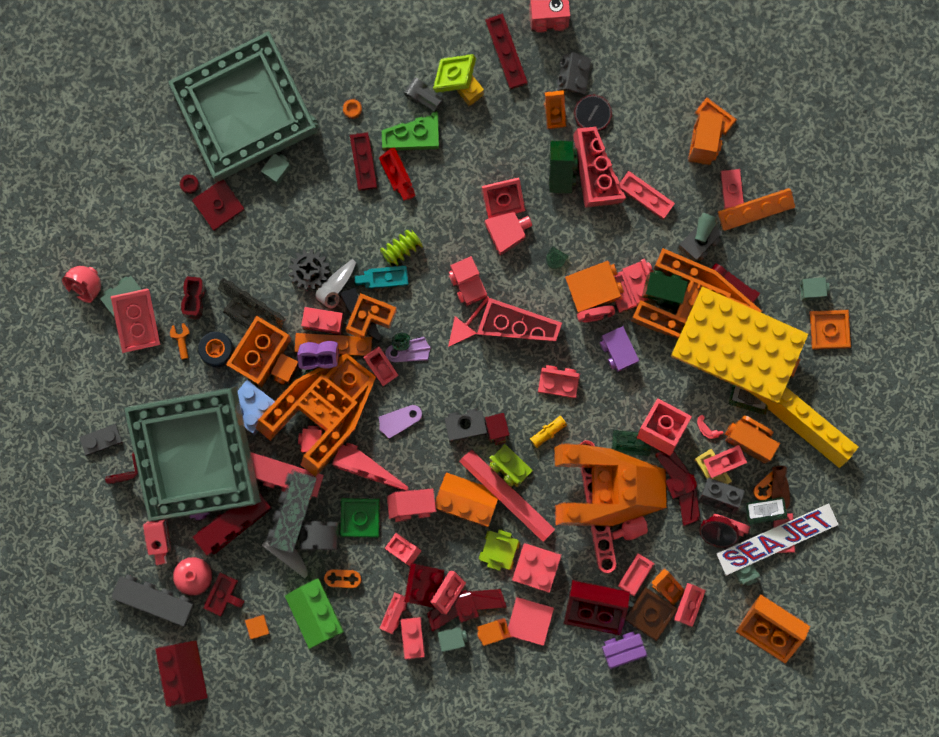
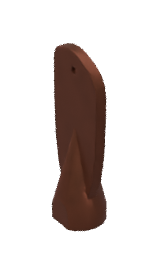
M783 465L774 466L772 468L774 475L772 501L782 500L783 509L786 510L790 505L789 485L786 477L787 467Z

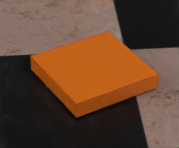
M849 310L810 311L812 350L851 348Z

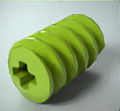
M412 229V232L405 230V236L399 234V241L395 238L392 239L393 246L387 243V250L380 248L381 254L391 267V263L399 265L398 258L402 261L405 260L403 254L410 257V249L417 252L416 245L421 248L423 247L420 239Z

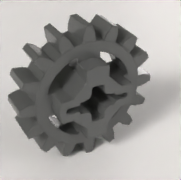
M304 249L302 255L296 253L297 259L291 258L293 265H288V268L293 271L288 274L290 277H294L292 279L293 284L298 282L297 287L299 289L304 286L305 291H308L309 287H312L314 291L316 285L320 287L322 286L321 281L327 280L325 275H330V271L326 270V268L330 267L329 263H324L326 257L320 258L321 253L319 251L314 254L313 249L309 253ZM314 260H317L321 264V267L316 266L314 264ZM311 266L313 271H310V273L307 274L306 270L304 269H308V267ZM297 272L303 274L304 281L297 276ZM315 276H319L315 281H312Z

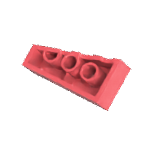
M578 128L573 137L575 149H577V162L585 208L622 203L626 196L622 192L619 185L620 182L612 169V163L607 157L597 128Z
M489 298L477 335L556 342L562 323Z

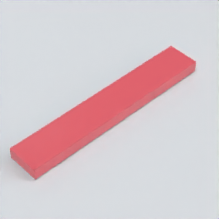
M472 449L462 457L459 462L541 541L544 542L555 529Z

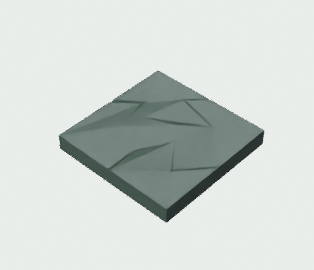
M269 31L168 81L216 182L318 132Z
M237 387L124 408L149 522L254 505L261 502Z

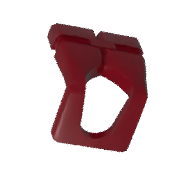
M134 452L132 453L135 471L106 476L105 482L107 484L127 481L137 476L138 469Z

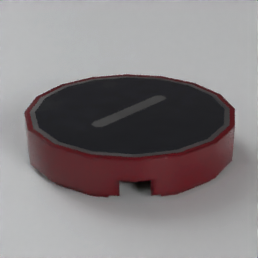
M588 95L577 103L574 116L580 128L596 127L597 131H601L609 124L612 111L608 101L603 97Z
M712 516L708 520L702 521L700 536L710 545L729 547L737 542L739 529L728 518Z

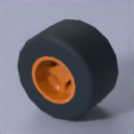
M221 332L206 334L198 345V353L201 359L207 365L214 368L225 366L234 352L232 341Z

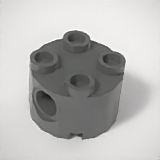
M302 522L300 549L338 550L339 522Z

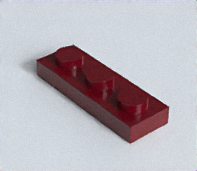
M369 133L350 135L358 191L376 189L377 183Z

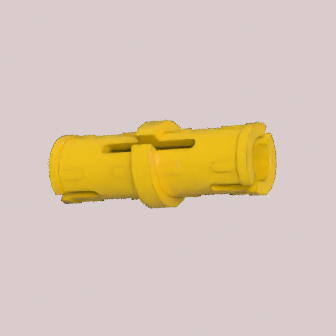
M559 416L550 424L544 425L543 429L531 437L530 440L538 448L548 439L554 438V435L567 426V423Z

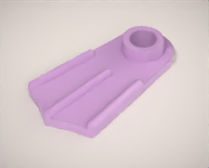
M425 337L405 341L408 344L407 348H405L406 344L404 342L391 345L386 349L385 353L387 359L391 362L427 361L431 347L428 345ZM396 350L398 352L397 356H391V351Z
M410 405L380 416L379 430L390 439L418 422L422 417V411L418 406ZM416 411V417H410V412Z

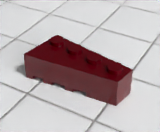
M260 492L261 502L228 509L227 512L223 515H218L212 520V523L200 529L192 537L207 556H214L272 509Z

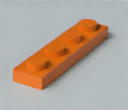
M788 188L718 211L721 227L726 231L795 208L792 191Z
M296 333L295 353H298L299 346L303 343L313 342L320 344L325 341L337 342L339 355L347 353L350 356H365L372 351V337H365L364 340L356 336Z

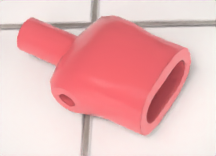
M641 516L623 522L622 529L611 533L612 539L615 540L623 537L625 540H633L647 534L648 527L645 518Z

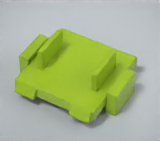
M499 530L498 533L487 531L485 537L487 540L483 552H480L479 559L488 563L487 567L498 571L501 570V567L512 570L514 564L512 562L516 549L519 548L520 541L511 538L512 533Z

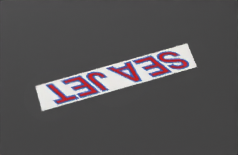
M827 504L719 552L717 556L725 574L728 575L839 524L830 505Z

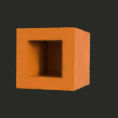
M281 353L271 372V375L275 377L274 381L282 385L285 382L290 384L299 366L298 361Z
M505 618L477 627L478 638L483 646L511 637Z

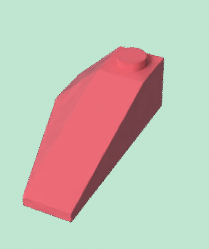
M347 443L346 446L342 445L338 450L332 464L335 468L403 491L409 490L408 486L360 450H357L358 446Z

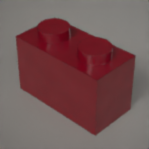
M504 413L485 417L490 444L495 443V446L505 444L510 434Z

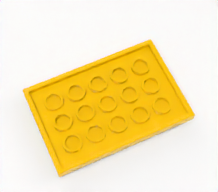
M701 287L671 357L778 404L808 333L705 287Z

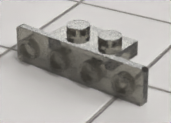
M225 278L220 280L218 290L232 299L224 308V314L247 329L256 316L280 330L283 329L286 319L280 313L273 311L265 303L258 301L248 292L241 290L233 282Z

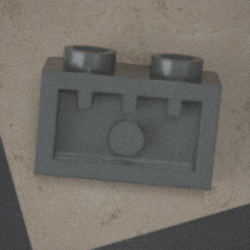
M708 478L698 502L735 515L740 507L744 490Z

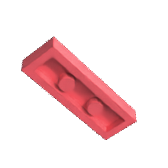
M630 171L627 172L619 184L624 193L663 220L675 204Z

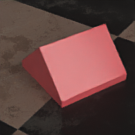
M519 178L482 186V195L488 219L512 212L519 213L525 211Z

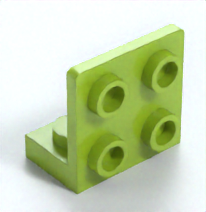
M506 444L494 456L492 455L489 458V466L497 474L501 472L504 475L503 480L511 487L513 485L518 487L533 471Z

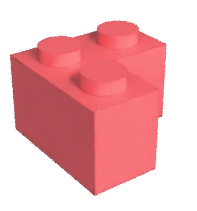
M472 256L450 265L449 278L452 285H457L459 289L457 296L461 303L465 302L466 306L487 297V292L479 277V271Z
M433 489L395 492L387 496L389 519H395V522L407 521L412 519L411 516L418 515L419 518H428L430 514L436 512Z

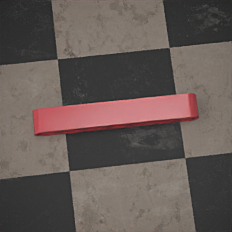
M591 441L580 443V445L595 446ZM580 467L586 503L592 504V493L588 490V485L592 483V474L586 473L585 468ZM591 526L598 568L602 573H611L616 568V559L610 526H605L602 532L597 531L595 526ZM605 540L608 542L609 547L606 551L599 549V541ZM604 559L611 561L612 567L610 570L603 569L602 561Z

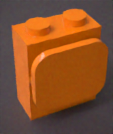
M743 416L735 424L729 425L724 434L727 436L726 442L733 446L740 445L742 451L764 464L772 459L780 443L770 438L774 433L771 429L748 416Z

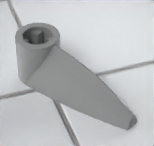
M353 259L350 260L316 291V299L328 308H334L338 305L340 300L338 294L350 278L356 262Z
M266 538L262 544L263 547L303 578L308 576L305 564L295 548L293 553L270 547L269 541Z

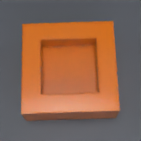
M264 615L245 620L250 639L270 634Z

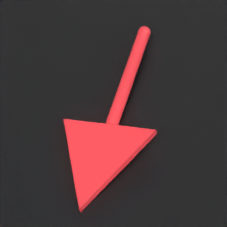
M488 296L465 324L457 317L454 318L448 347L477 334L468 325L488 302Z

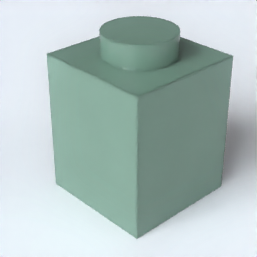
M274 153L261 170L262 175L278 186L291 169L288 163L289 159L282 154L278 156Z
M826 277L808 278L800 281L802 301L825 299L827 294L830 293V286L828 282L826 283Z
M461 627L438 632L442 652L465 647L464 643L468 642L466 631H461Z

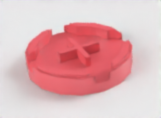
M614 306L592 308L578 313L577 319L578 322L584 323L602 320L604 315H608V317L614 316L615 309Z

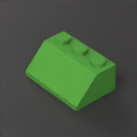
M319 578L285 595L309 649L344 632Z

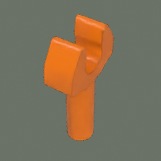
M182 323L183 332L177 334L175 326L172 325L170 337L178 341L181 360L188 359L185 339L187 335H190V331Z

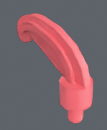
M703 415L698 417L697 424L699 430L705 437L714 439L723 434V431H711L703 422L705 419Z

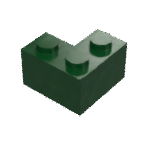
M550 141L549 193H572V186H576V175H573V170H577V149H573V141Z
M654 270L647 274L642 297L656 300L657 305L676 309L683 304L688 281H684L683 277L677 275L669 277L665 276L664 272Z

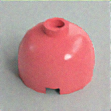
M73 267L62 278L65 288L68 291L72 289L81 296H77V298L86 303H91L95 300L101 290L98 272L92 267Z
M188 557L181 560L176 566L173 573V581L181 593L197 596L204 593L210 587L212 571L204 560L197 557Z

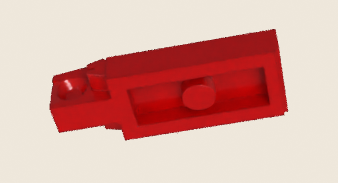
M389 149L379 157V160L394 191L397 190L404 201L410 200L416 196L413 187H411L412 182H410L411 180L396 149Z

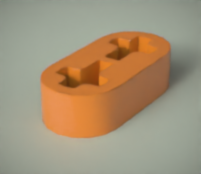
M770 472L754 487L753 495L757 500L763 501L772 495L770 482L773 480V472ZM767 485L769 488L765 491L766 496H759L758 488L762 489Z
M333 569L327 571L324 580L330 587L356 588L361 583V575L353 570ZM335 573V576L342 577V581L336 580L335 584H331L328 576ZM351 574H355L358 581L351 585L350 581H344V577H351Z

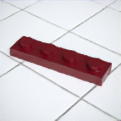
M503 13L485 19L509 90L526 85L528 82Z

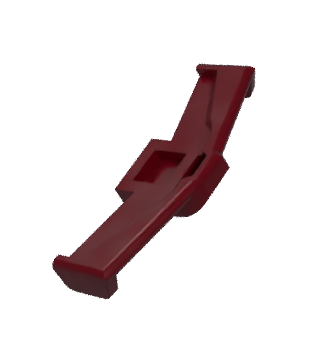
M662 451L654 454L671 477V479L665 481L671 498L679 497L682 526L701 520L696 489L697 482L694 475L690 474L675 451H673L671 456Z
M501 589L465 590L460 592L447 615L441 614L434 608L427 613L434 632L457 616L460 623L479 617L477 610L507 608Z

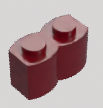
M187 276L183 285L185 296L181 302V311L186 318L200 319L203 313V303L201 300L205 295V284L199 277Z

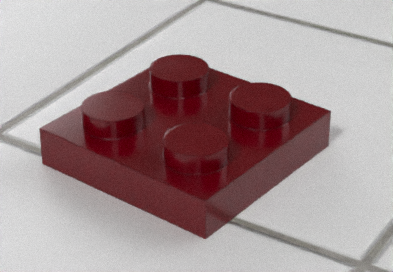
M411 563L404 602L435 608L431 604V600L443 582L445 570Z

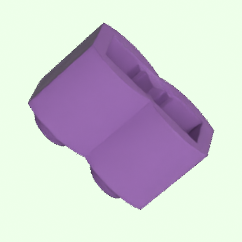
M325 341L320 344L313 342L301 344L297 354L299 368L309 370L316 367L332 368L337 366L339 359L338 343Z

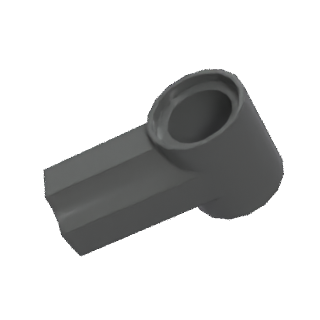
M415 77L404 91L406 97H411L415 103L419 102L432 112H436L444 100L441 96L430 90L423 81Z

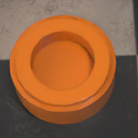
M354 99L346 101L343 105L345 116L350 119L359 117L362 112L361 104Z

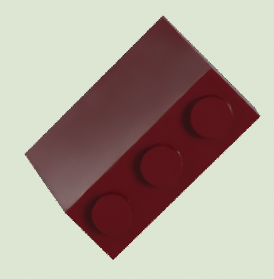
M572 580L563 624L621 635L628 610L630 592Z
M197 640L155 648L166 707L208 698Z

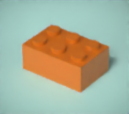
M700 111L694 125L688 158L689 162L711 165L713 160L716 161V157L719 151H721L722 140L720 138L722 133H724L726 123L722 121V114Z

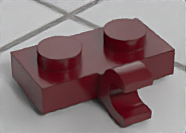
M219 573L203 608L219 616L223 615L228 602L242 608L244 600L232 595L238 580Z

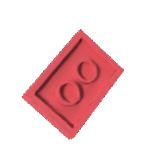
M149 289L110 296L122 353L160 345Z

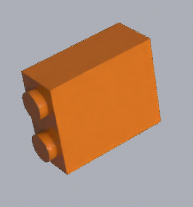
M605 261L565 277L578 313L623 299L622 293H624L621 282L617 283L615 276L618 275L614 264L611 265L609 261Z

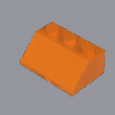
M256 316L226 365L246 379L262 387L271 374L280 354L284 353L292 338L287 333Z
M446 472L435 501V508L438 511L488 528L498 498L484 485Z
M760 594L736 632L786 664L804 642L810 626Z

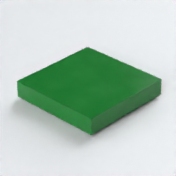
M341 498L340 537L379 538L380 499Z

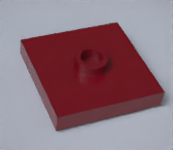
M224 179L192 199L213 231L245 210Z

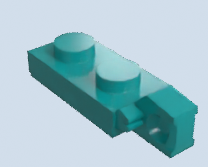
M407 266L369 269L364 271V275L355 276V284L365 285L366 289L408 286Z

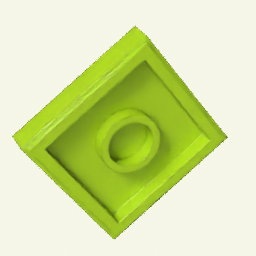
M475 55L440 59L433 90L438 93L469 88L476 62Z

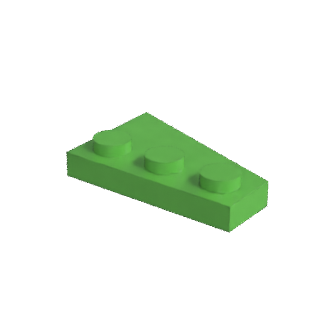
M438 111L431 113L430 116L419 117L415 121L382 130V151H388L391 148L396 150L439 149Z

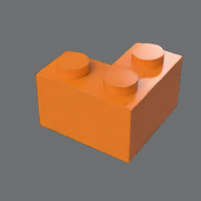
M360 293L346 327V332L365 340L371 322L390 329L397 308Z

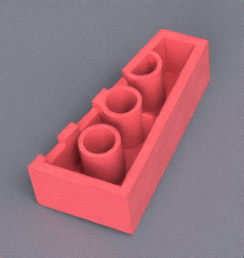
M250 452L256 480L263 482L264 486L270 488L278 486L282 488L281 491L285 492L287 487L285 479L288 473L291 474L292 469L312 475L306 469ZM318 474L316 476L317 479L311 497H317L324 475Z

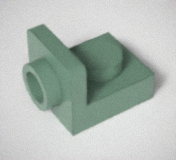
M753 564L735 571L741 585L746 584V586L757 582L756 578L760 576Z

